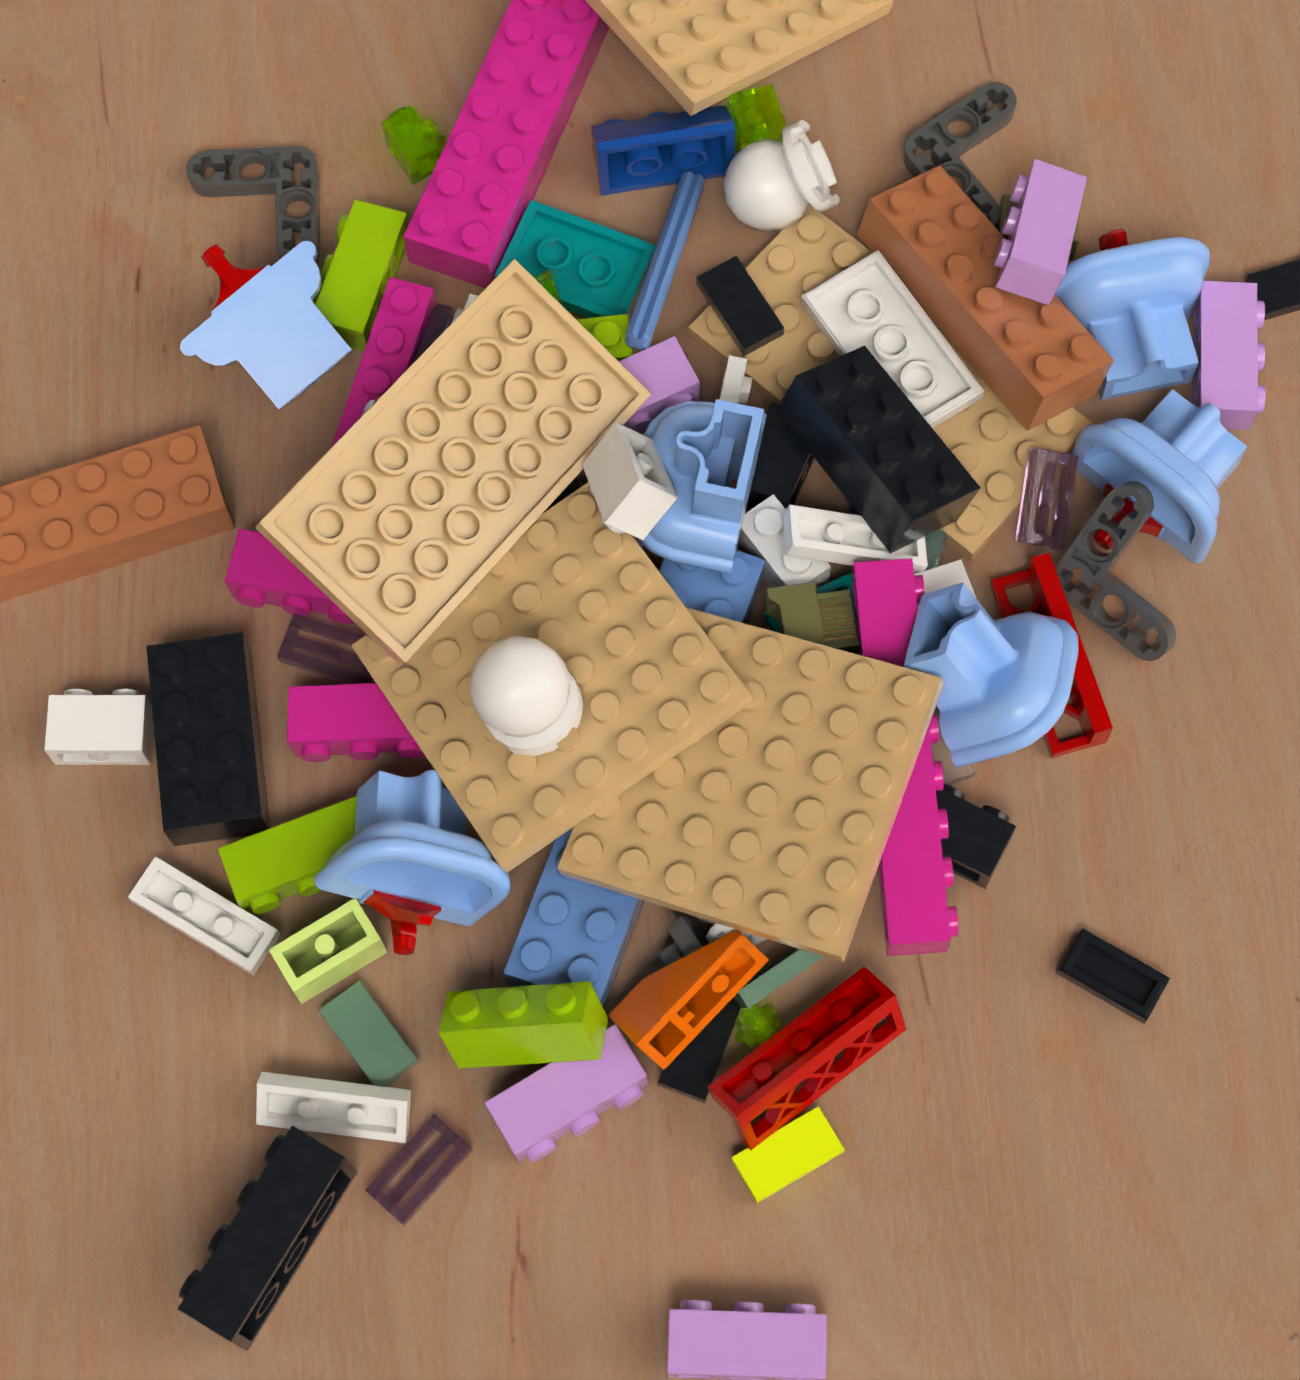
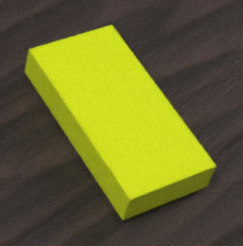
M818 1106L774 1132L753 1150L746 1148L731 1157V1161L758 1204L843 1154L845 1149Z

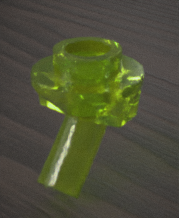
M767 1003L761 1008L758 1004L747 1008L735 1022V1025L739 1028L735 1039L739 1043H746L751 1048L759 1043L762 1045L774 1036L782 1023L774 1013V1006L771 1003Z

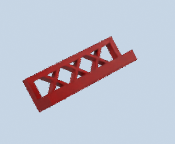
M1050 553L1031 557L1027 570L992 579L990 587L1001 618L1018 613H1025V611L1009 603L1005 590L1029 583L1035 599L1029 612L1035 613L1038 608L1040 615L1065 620L1078 635L1079 652L1070 692L1073 707L1067 704L1063 713L1079 721L1084 736L1059 743L1054 727H1052L1043 736L1051 758L1106 743L1113 726Z
M862 967L707 1086L711 1097L733 1119L742 1142L750 1150H753L906 1030L896 995L866 967ZM886 1017L887 1022L871 1034L874 1026ZM846 1048L843 1056L832 1064L835 1056ZM807 1078L804 1086L793 1094L796 1086ZM768 1109L765 1116L751 1126L750 1121Z

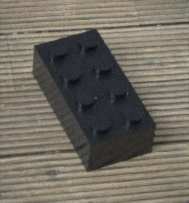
M866 346L796 375L776 409L890 554L957 521L981 488Z
M243 632L146 646L164 833L174 846L249 836L270 829L252 651Z
M291 1126L286 1136L280 1133L273 1140L264 1158L268 1165L258 1181L252 1178L245 1185L236 1202V1205L240 1207L238 1213L229 1226L224 1223L216 1231L208 1246V1251L212 1253L201 1272L195 1269L188 1276L179 1292V1297L183 1301L179 1305L178 1310L246 1351L251 1347L357 1174V1171L344 1156L294 1126Z

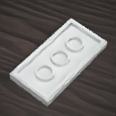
M879 250L801 296V304L837 353L842 356L866 346L932 428L983 398V388Z

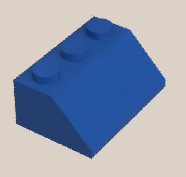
M726 105L709 106L692 116L687 111L671 114L655 112L645 118L626 121L610 119L600 125L591 126L593 152L601 196L678 184L681 174L686 171H690L693 174H701L704 180L725 177L726 170L735 156V126Z

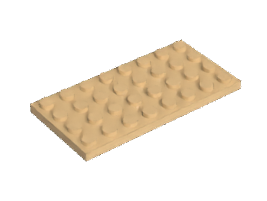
M808 204L802 217L783 229L745 268L783 325L784 335L743 356L710 305L690 324L688 335L725 365H727L729 355L747 359L744 376L751 377V385L775 405L779 406L796 375L840 357L801 304V296L873 252L824 214L816 211L811 204ZM940 331L984 390L982 399L933 428L981 487L957 521L935 531V533L972 561L1074 448L1078 434L1087 425L1092 424V422L1071 407L1027 431Z
M514 259L255 528L395 662L402 666L583 470V462L613 424L617 422L624 425L649 398L651 393Z

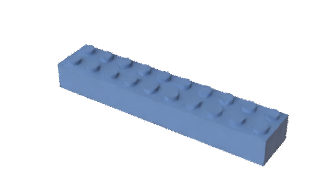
M736 550L732 572L728 574L677 563L664 558L659 572L685 607L748 624L765 580L766 560ZM571 828L554 841L506 965L504 976L509 987L590 981L604 1009L644 900L562 875L557 867L573 830Z

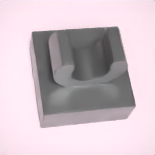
M681 916L666 928L675 943L661 951L658 957L666 967L708 945L707 933L696 918Z

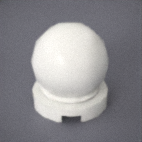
M802 119L786 126L782 130L783 142L765 139L748 144L735 154L726 170L723 182L726 204L736 218L751 229L766 232L785 229L802 217L809 203L816 211L823 212L837 206L840 202L837 194L831 195L829 186L837 183L827 154L820 140L812 144L805 135V132L810 130V126Z
M515 635L492 643L475 660L469 680L473 708L496 741L506 746L509 751L514 754L537 756L552 752L559 747L557 743L569 734L573 726L575 729L579 726L584 706L580 687L566 669V664L551 647L537 639Z

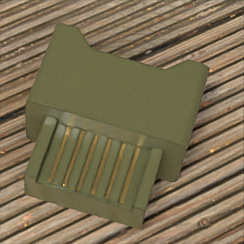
M815 582L766 588L765 605L767 615L778 622L781 634L859 654L860 644L856 631L850 589L817 594Z

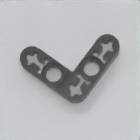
M991 82L982 86L912 132L905 141L903 162L913 177L931 170L934 164L936 167L940 165L949 176L961 180L964 185L963 192L969 198L971 196V201L983 214L986 213L988 215V220L996 229L998 228L1000 215L998 203L959 157L1012 121L1017 103L1013 89L1000 82ZM990 100L994 104L1004 103L1003 110L1000 111L997 107H993L986 111L988 101ZM984 113L983 120L981 123L979 116ZM954 121H964L970 125L972 132L965 137H956L949 133L947 126ZM920 147L923 151L931 148V160L925 154L917 157L915 155L916 148Z
M300 146L206 150L198 152L190 158L186 167L187 176L193 190L201 196L227 197L276 194V248L279 259L295 247V236L293 233L295 232L301 233L302 242L310 241L315 245L318 252L315 263H318L320 256V180L316 158L309 149ZM257 163L265 167L264 174L256 180H246L241 176L242 170L249 164ZM302 163L304 166L301 170L302 187L295 186L291 172L294 170L295 164ZM228 166H231L233 180H228ZM206 168H214L215 172L211 174L210 180L202 179ZM304 201L310 205V210L301 218H291L286 214V209L291 203Z
M1127 481L1118 485L1107 494L1055 569L1066 600L1135 656L1142 660L1153 661L1159 659L1173 648L1176 641L1174 624L1110 572L1150 517L1154 508V499L1151 491L1138 481ZM1131 495L1136 499L1133 505L1135 510L1125 516L1120 523L1112 519L1123 509L1125 505L1123 499ZM1103 529L1112 536L1114 547L1111 553H1102L1094 547L1092 542L1094 530ZM1076 568L1083 572L1081 576L1082 583L1078 586L1071 582L1073 578L1072 571ZM1101 584L1103 589L1096 593L1091 600L1088 595L1094 591L1092 588ZM1115 595L1123 601L1125 606L1123 618H1113L1105 612L1103 606L1105 596ZM1138 614L1141 618L1134 623L1136 626L1128 630L1125 625ZM1154 628L1159 634L1156 637L1157 642L1150 646L1145 639L1148 636L1147 631Z

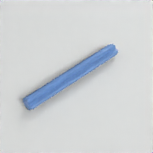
M690 171L681 174L626 331L625 342L630 348L636 347L639 350H645L650 346L703 191L705 180L701 174H693Z

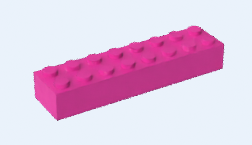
M511 0L403 236L410 263L483 288H487L495 279L494 275L530 201L536 195L610 28L585 0Z

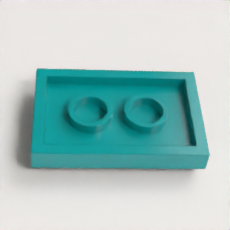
M531 200L494 276L496 278L515 259L566 310L587 318L628 314L629 316L644 283L657 245Z

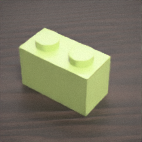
M355 898L269 949V952L301 1004L387 953L381 938Z

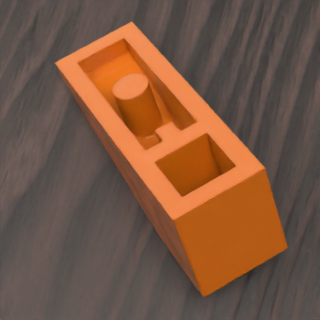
M736 929L643 978L608 1016L639 1049L665 1070L769 959Z

